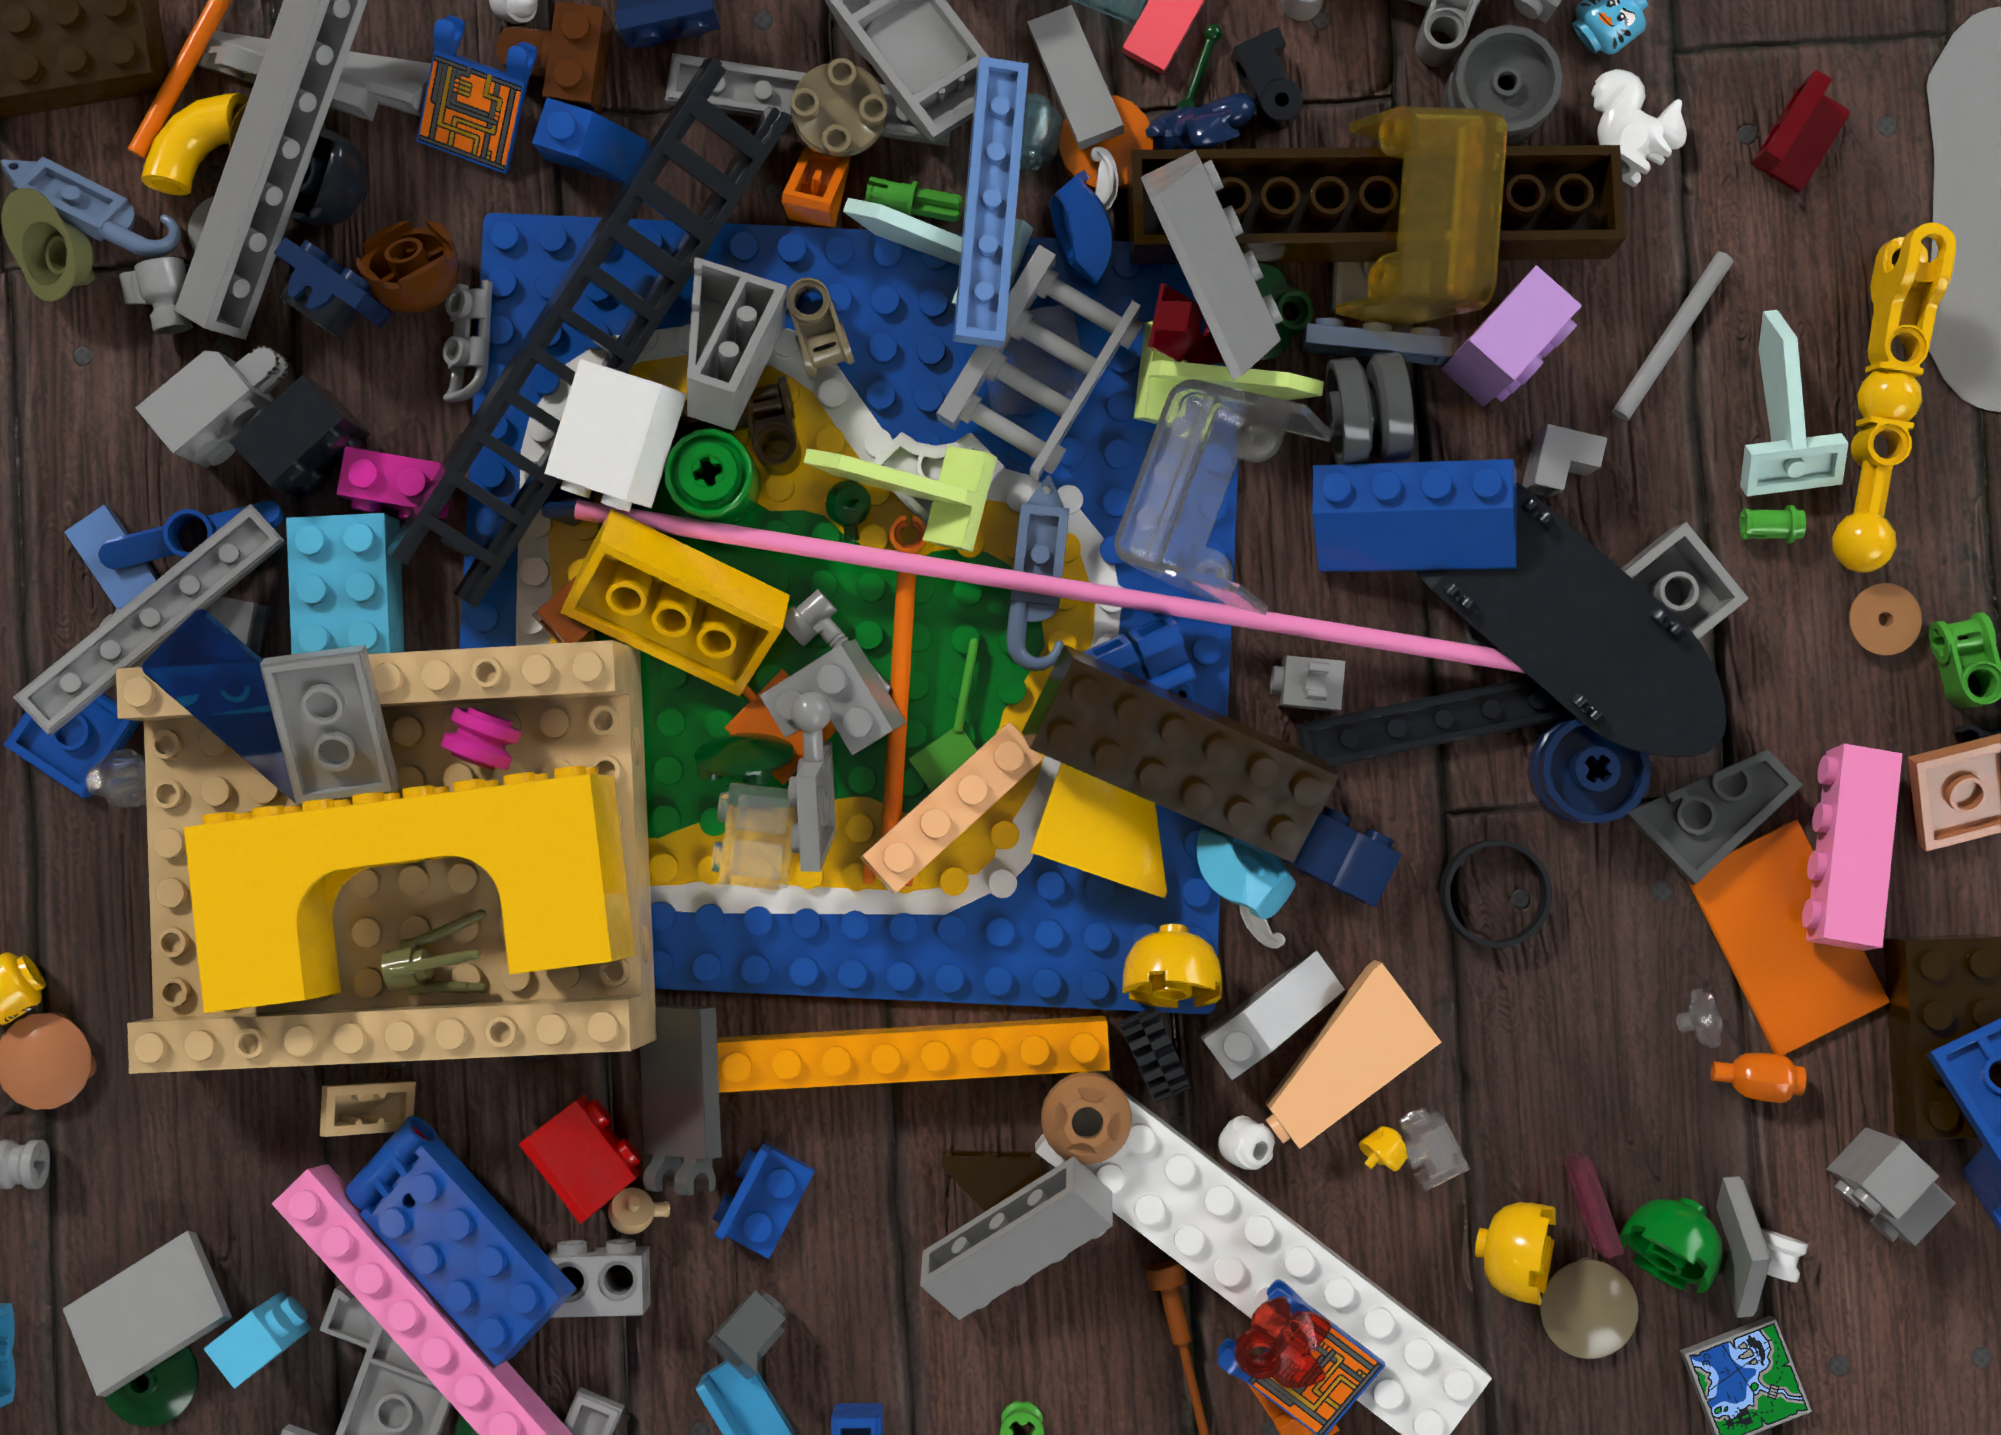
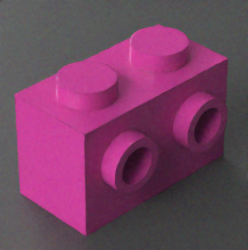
M345 446L336 495L351 501L350 509L365 513H380L381 507L399 510L398 517L407 519L442 466V463ZM450 499L438 517L447 518Z

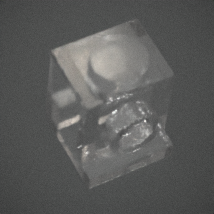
M1421 1108L1405 1115L1399 1120L1400 1128L1406 1138L1403 1141L1407 1149L1406 1160L1413 1170L1418 1167L1421 1168L1422 1171L1413 1176L1417 1184L1425 1191L1470 1170L1444 1116L1436 1110L1427 1112L1426 1108Z

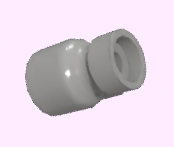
M178 257L149 259L137 263L134 266L135 270L119 274L125 304L153 306L154 310L150 314L154 334H177L193 328L191 320L174 311L187 275L183 259Z

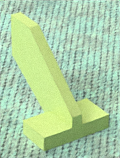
M1153 321L1145 323L1133 419L1171 428L1184 427L1188 389L1282 401L1322 396L1324 381L1290 372L1249 369L1242 376L1233 380L1227 366L1186 363L1184 361L1175 362L1148 347Z
M947 446L938 481L843 454L809 448L806 450L803 463L839 478L932 501L923 541L933 545L973 552L997 457L988 452Z

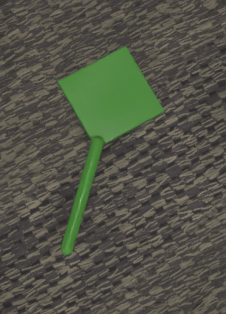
M972 638L969 641L954 728L909 758V761L931 792L977 751L963 730L979 641L976 638Z

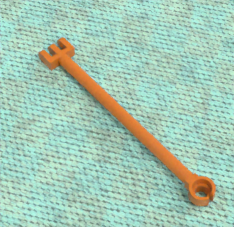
M913 515L912 527L918 531L919 537L915 543L911 545L905 544L901 541L900 534L904 528L908 527L907 516H900L893 522L890 528L889 537L891 543L898 552L918 555V552L927 543L923 541L926 524L919 517ZM898 571L890 697L906 723L887 735L881 837L902 819L916 574ZM864 863L863 884H873L875 874ZM913 878L904 886H912Z

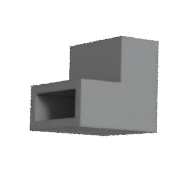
M1551 424L1545 425L1533 435L1522 486L1527 488L1532 494L1545 498H1552L1565 489L1568 472L1587 476L1601 468L1607 437Z

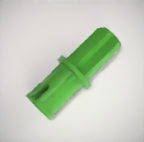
M873 176L869 179L865 197L867 202L882 204L911 217L919 215L950 222L959 220L963 206V200L960 195L921 188L918 181L907 184Z

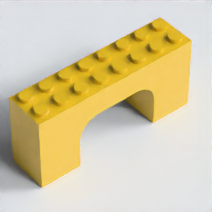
M579 765L554 769L555 778L548 779V773L535 774V772L504 775V785L500 786L499 780L484 781V779H471L452 782L454 792H450L449 786L434 787V785L402 789L403 798H401L400 793L384 794V792L352 795L353 805L351 799L334 800L330 798L304 801L302 805L284 807V805L252 808V812H220L202 815L203 825L184 827L204 1013L304 1001L341 993L333 923L335 902L344 885L352 877L370 868L464 857L485 869L495 882L500 895L509 975L612 962L635 956L614 776L599 775L597 767Z

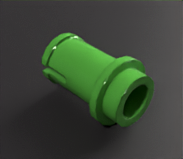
M1787 505L1785 510H1750L1743 508L1740 514L1739 532L1743 540H1748L1749 538L1784 539L1785 543L1792 544L1795 539H1803L1805 535V511L1796 510L1794 505Z

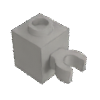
M1287 655L1281 658V666H1273L1270 694L1278 695V707L1331 712L1339 711L1342 706L1346 661Z

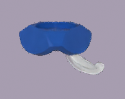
M1094 147L1090 153L1092 160L1099 162L1095 193L1085 185L1090 176L1085 170H1082L1048 201L1053 230L1069 265L1094 286L1103 275L1111 255L1112 227L1106 210L1111 208L1117 197L1119 182L1114 158L1103 147Z

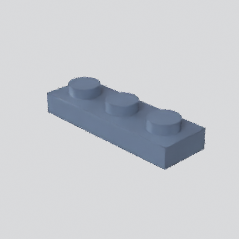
M1317 318L1315 319V324L1307 323L1301 333L1300 352L1371 359L1373 355L1399 352L1403 356L1404 362L1443 366L1452 357L1453 337L1440 336V330L1430 327H1415L1411 329V333L1392 331V326L1386 323L1369 322L1364 323L1363 328L1344 327V321L1340 319Z

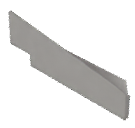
M215 31L197 65L254 84L270 39ZM349 51L329 108L373 121L377 106L381 104L421 117L431 63Z

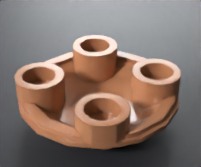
M59 1012L32 1014L20 1019L2 1035L0 1040V1084L2 1089L16 1103L34 1110L55 1109L72 1101L82 1091L87 1080L94 1075L97 1068V1061L92 1055V1050L84 1032L64 1014Z

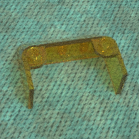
M1399 106L1351 122V133L1379 140L1381 149L1387 156L1394 158L1404 157L1397 251L1383 255L1371 267L1367 278L1368 297L1336 304V314L1369 322L1386 323L1396 328L1477 311L1485 307L1494 294L1497 279L1507 144V123L1504 117L1485 109Z

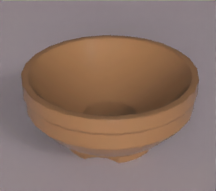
M1080 1072L1061 1079L1051 1088L1042 1106L1041 1125L1049 1146L1058 1155L1066 1160L1074 1156L1082 1164L1091 1165L1113 1157L1123 1147L1131 1130L1132 1113L1127 1097L1114 1081L1097 1073ZM1090 1107L1101 1114L1103 1123L1096 1135L1084 1137L1074 1131L1072 1119L1074 1114L1081 1108Z

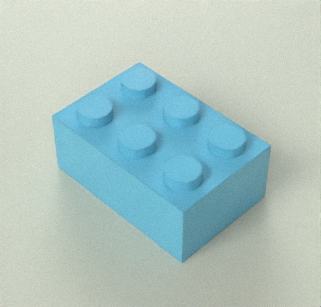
M386 513L286 518L291 654L366 645L368 654L405 652L401 562L386 552L400 531V521Z

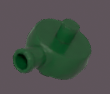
M838 482L832 486L827 494L825 502L827 514L834 522L843 526L844 541H858L860 539L858 524L863 522L869 514L871 507L870 495L867 489L858 482Z

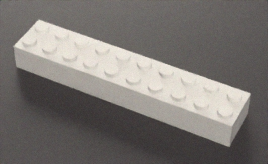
M1100 1071L1090 1072V1073H1097V1074H1100V1075L1105 1076V1075H1104L1103 1073H1101ZM1123 1090L1129 1101L1132 1113V1125L1128 1139L1113 1157L1096 1164H1083L1112 1191V1212L1274 1337L1277 1336L1290 1319L1278 1314L1269 1307L1266 1292L1275 1280L1280 1279L1284 1281L1307 1304L1385 1362V1367L1359 1396L1357 1401L1401 1435H1450L1491 1381L1492 1377L1472 1357ZM1090 1107L1079 1109L1072 1119L1074 1131L1084 1137L1096 1135L1103 1123L1101 1114ZM1042 1134L1035 1143V1152L1054 1167L1067 1161L1049 1146L1044 1134Z

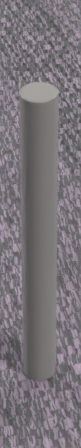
M1720 251L1715 254L1613 408L1612 412L1617 417L1629 421L1733 264L1734 260L1728 254Z

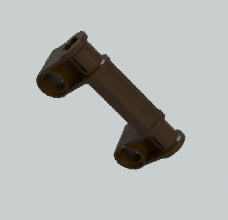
M786 376L778 377L777 383L754 389L734 431L687 416V400H685L671 447L680 438L696 430L717 429L726 433H733L749 429L753 450L761 466L768 473L782 476L793 472L801 461V447L794 420L796 419L794 405ZM785 440L789 443V449L783 457L772 459L765 455L766 448L771 442ZM660 482L653 503L659 496ZM632 503V506H631L632 508H635V509H637V508H645V506H641V505L634 504V503Z

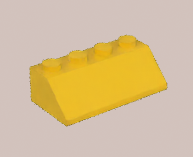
M611 509L591 544L560 613L740 697L783 629L790 595Z

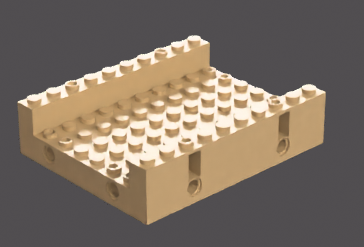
M614 640L368 654L375 681V689L377 690L400 785L395 793H400L401 798H403L402 789L417 786H449L450 792H454L452 782L462 780H499L500 786L504 785V775L516 773H548V779L555 778L554 769L585 765V767H597L599 775L614 776L635 956L612 962L509 975L500 895L495 882L485 869L464 857L375 867L364 870L352 877L344 885L335 902L333 923L341 993L304 1001L204 1013L184 827L203 825L202 815L252 812V808L284 805V807L298 806L295 802L260 663L263 660L116 668L118 719L144 721L153 1018L127 1023L129 1074L632 1051L657 1040L640 650ZM455 707L466 710L469 707L483 710L511 721L513 727L523 731L518 744L507 745L505 748L513 757L508 770L495 767V770H490L452 756V751L440 746L445 733L457 732L458 727L450 719ZM479 909L486 911L485 918L421 947V949H427L432 957L479 949L481 951L480 958L434 968L433 977L427 979V981L486 983L488 985L486 992H426L410 995L408 989L390 991L387 988L381 971L383 953L400 949V941L419 937Z

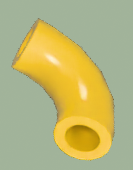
M227 93L196 100L174 114L153 140L144 163L141 181L153 190L170 195L182 196L191 193L193 179L199 164L209 152L220 145L229 143L232 121L239 109L248 102V98L241 93Z

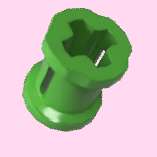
M1013 1401L1003 1410L1001 1414L1000 1435H1027L1023 1431L1013 1434V1423L1015 1421L1022 1426L1030 1422L1031 1433L1029 1435H1044L1043 1415L1032 1402Z

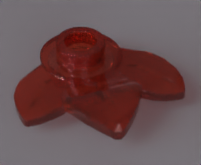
M1284 1296L1270 1299L1262 1303L1252 1315L1251 1329L1244 1332L1238 1338L1235 1344L1236 1362L1240 1369L1249 1376L1256 1379L1272 1377L1285 1388H1302L1318 1384L1325 1380L1326 1375L1319 1362L1311 1353L1317 1349L1331 1330V1322L1322 1315L1312 1311H1299L1292 1314L1290 1304ZM1256 1347L1268 1348V1351L1262 1355H1256L1251 1352Z

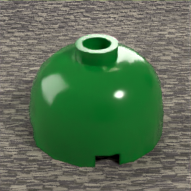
M1681 1198L1679 1201L1673 1199L1650 1200L1634 1211L1618 1235L1619 1239L1617 1241L1618 1245L1622 1246L1620 1248L1622 1251L1625 1250L1628 1244L1633 1251L1640 1255L1634 1258L1632 1261L1634 1264L1654 1278L1680 1290H1684L1689 1282L1699 1285L1696 1293H1704L1710 1288L1722 1262V1240L1717 1228L1706 1217L1708 1214L1706 1209L1688 1198Z

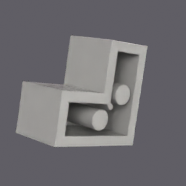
M856 639L840 644L759 695L786 738L801 731L795 725L791 716V708L795 699L806 692L822 694L831 705L832 714L830 720L852 755L906 723Z
M1867 1127L1826 1168L1839 1181L1834 1186V1189L1854 1207L1858 1208L1861 1205L1870 1214L1874 1215L1869 1222L1891 1242L1899 1238L1916 1246L1956 1204L1935 1183L1939 1175L1904 1141Z

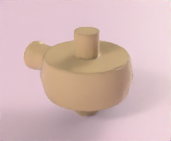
M634 1187L625 1188L610 1200L608 1206V1217L611 1225L617 1231L628 1235L638 1234L645 1230L651 1224L653 1217H669L670 1204L668 1201L653 1202L645 1191Z

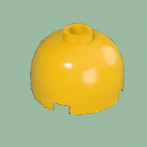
M1164 924L1160 926L1159 932L1145 935L1131 948L1125 960L1122 992L1123 994L1129 992V999L1134 1002L1155 1007L1178 1008L1179 1000L1194 998V1007L1214 1004L1221 999L1222 976L1220 962L1213 947L1198 935L1189 933L1187 926Z
M1514 1203L1504 1206L1494 1215L1489 1229L1479 1228L1475 1245V1257L1484 1259L1485 1276L1492 1287L1503 1295L1521 1302L1541 1306L1542 1299L1540 1293L1545 1294L1554 1248V1240L1546 1235L1548 1224L1556 1226L1555 1207L1537 1203Z

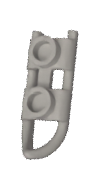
M481 280V289H469L467 285L456 284V288L446 299V311L451 316L450 321L454 323L453 336L447 339L443 348L444 360L448 364V369L451 370L450 386L447 393L443 396L445 402L456 403L470 399L477 394L486 380L489 361L493 283L489 280ZM471 319H479L478 337H470ZM477 367L473 380L465 388L461 389L464 380V368Z

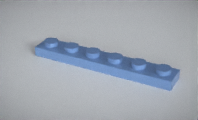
M980 56L977 65L953 342L1002 348L1005 343L1029 63Z

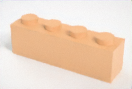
M1009 722L859 858L892 894L897 893L1043 758L1038 752L1029 748L1022 734Z

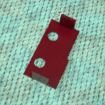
M1161 283L1148 347L1175 362L1184 361L1186 363L1206 365L1225 364L1207 323L1205 333L1201 334L1200 325L1204 316L1198 303L1167 284Z

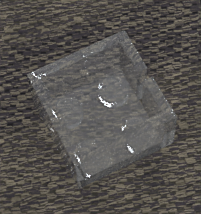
M730 783L729 792H721L718 804V822H725L726 831L723 841L715 842L712 855V872H719V884L781 890L788 887L792 858L791 831L793 823H796L797 807H790L788 789Z

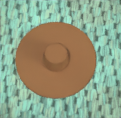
M1880 583L1867 587L1857 595L1849 611V627L1854 639L1865 650L1877 655H1894L1903 652L1915 642L1922 626V613L1917 600L1903 587L1891 583Z

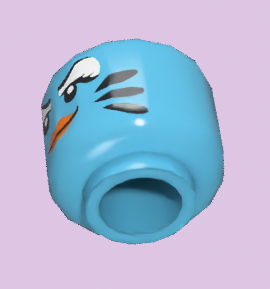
M1582 0L1576 6L1577 20L1572 23V26L1579 39L1593 54H1596L1598 51L1605 54H1615L1645 30L1646 18L1643 10L1649 5L1647 0Z

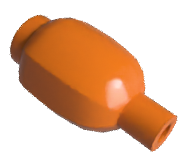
M1745 1053L1735 1059L1733 1063L1713 1061L1711 1065L1710 1075L1712 1081L1731 1083L1737 1092L1751 1099L1784 1103L1790 1100L1793 1095L1803 1096L1805 1092V1067L1795 1066L1788 1057L1783 1055Z

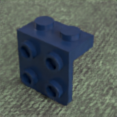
M617 0L618 10L614 11L618 30L628 49L652 47L663 41L681 37H698L709 31L721 29L715 0Z

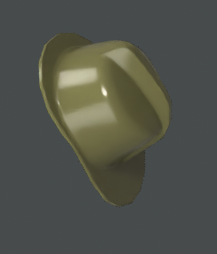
M19 188L11 192L3 203L1 214L2 232L32 292L43 301L55 302L65 297L71 288L92 283L95 280L92 269L94 253L88 236L79 228L62 221L48 198L37 190Z

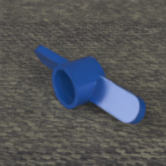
M263 501L251 504L273 528L282 522L283 512L276 502ZM247 506L212 515H206L193 509L179 510L167 519L164 526L106 540L100 547L98 553L99 560L107 568L121 569L172 555L184 558L191 552L183 550L179 535L182 527L187 522L193 519L203 520L207 527L208 539Z

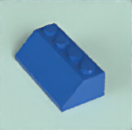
M1514 459L1313 465L1312 515L1319 572L1517 569V470Z

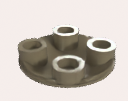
M836 58L830 63L815 67L802 77L792 94L791 116L793 117L792 122L795 130L810 148L821 154L832 157H849L859 154L876 142L885 127L888 109L885 94L880 84L870 73L854 65L848 59Z
M1588 1257L1572 1262L1559 1269L1547 1282L1545 1294L1542 1293L1540 1295L1542 1303L1541 1306L1538 1305V1311L1540 1312L1542 1324L1547 1335L1561 1350L1572 1356L1596 1359L1613 1354L1625 1345L1635 1330L1639 1310L1634 1288L1625 1275L1607 1263Z

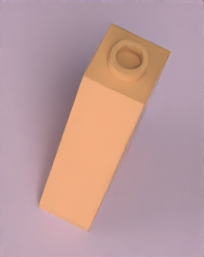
M1374 960L1365 967L1265 1102L1272 1112V1115L1266 1119V1122L1283 1144L1291 1138L1297 1147L1301 1149L1442 1043L1383 963Z

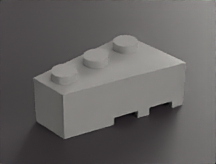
M695 257L687 368V416L726 429L735 430L786 325L787 285Z

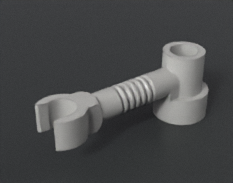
M819 589L798 607L792 605L786 611L783 625L802 646L808 644L818 634L833 649L840 644L850 641L830 618L837 612V609ZM872 665L887 692L890 691L891 687L888 681Z

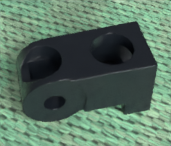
M1279 27L1234 46L1230 61L1246 94L1252 96L1256 101L1255 113L1263 126L1277 131L1286 129L1293 124L1303 102L1300 88L1297 84L1287 79V75L1279 60L1286 46Z

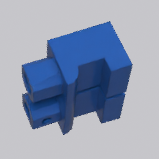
M1164 615L1128 631L1132 643L1124 634H1121L1083 651L1103 662L1196 702L1191 680L1197 678L1185 651L1184 640L1178 623L1170 615ZM1139 659H1140V662H1141V664H1142V666H1143V671H1142V669H1141V667H1140Z

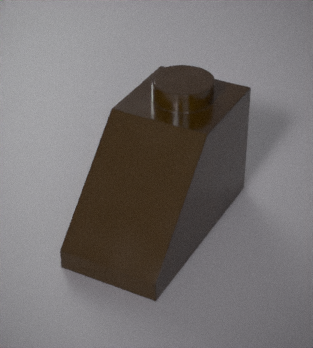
M943 1150L942 1168L985 1212L1041 1176V1156L1036 1152Z

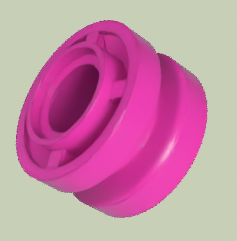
M455 707L450 719L458 727L457 732L445 733L440 746L452 751V756L490 770H495V767L508 770L513 757L505 748L507 745L518 744L523 731L513 727L511 721L473 707H469L468 710Z

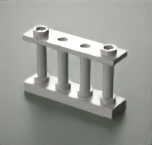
M1038 245L1009 293L1006 337L1003 347L996 348L978 345L937 411L938 421L954 431L961 420L967 424L973 421L1035 458L1036 460L1030 468V477L1037 481L1044 470L1053 474L1067 450L1060 444L1120 345L1129 349L1143 323L1136 320L1141 305L1133 300L1123 317L1058 279L1059 273L1053 270L1056 263V254L1041 245ZM1037 295L1043 299L1048 295L1112 334L1097 359L1032 320L1034 315L1029 313L1028 310ZM1012 337L1018 341L1022 337L1086 375L1072 400L1007 362L1008 356L1004 355L1003 351ZM986 379L992 382L996 379L1000 380L1061 417L1047 442L981 404L983 398L977 394Z

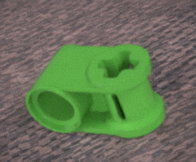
M1985 612L1973 613L1968 620L1949 624L1941 620L1933 622L1929 628V641L1932 652L1937 660L1947 700L1953 706L1961 709L1976 708L1998 701L2001 698V662L1996 646L1995 629L1989 616ZM1967 636V639L1958 640L1957 637ZM1970 674L1975 675L1980 681L1981 691L1978 697L1969 690L1968 678Z

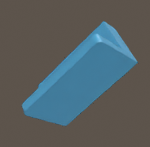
M724 1361L701 1377L696 1391L723 1435H795L794 1429L758 1371L756 1375L746 1380L727 1361Z

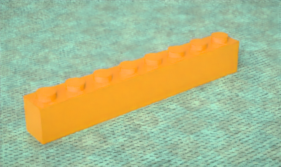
M1105 1016L719 1037L717 1039L719 1093L1110 1071L1108 1025Z

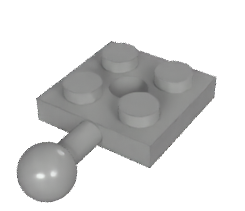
M817 692L801 694L795 699L791 708L793 722L798 728L803 730L804 758L799 759L797 775L790 777L788 786L790 807H797L798 823H793L791 848L793 853H800V869L803 872H821L837 833L832 742H823L822 731L831 719L832 710L826 697Z

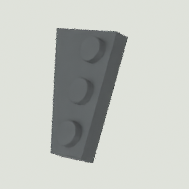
M1766 750L1635 808L1625 816L1691 885H1695L1801 788L1803 784L1769 750Z

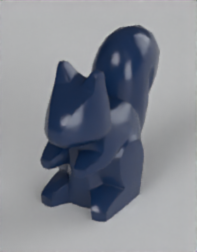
M1236 93L1201 107H1182L1155 118L1146 128V134L1148 138L1154 141L1157 150L1213 149L1240 135L1236 129L1245 125L1253 117L1256 101L1250 95Z

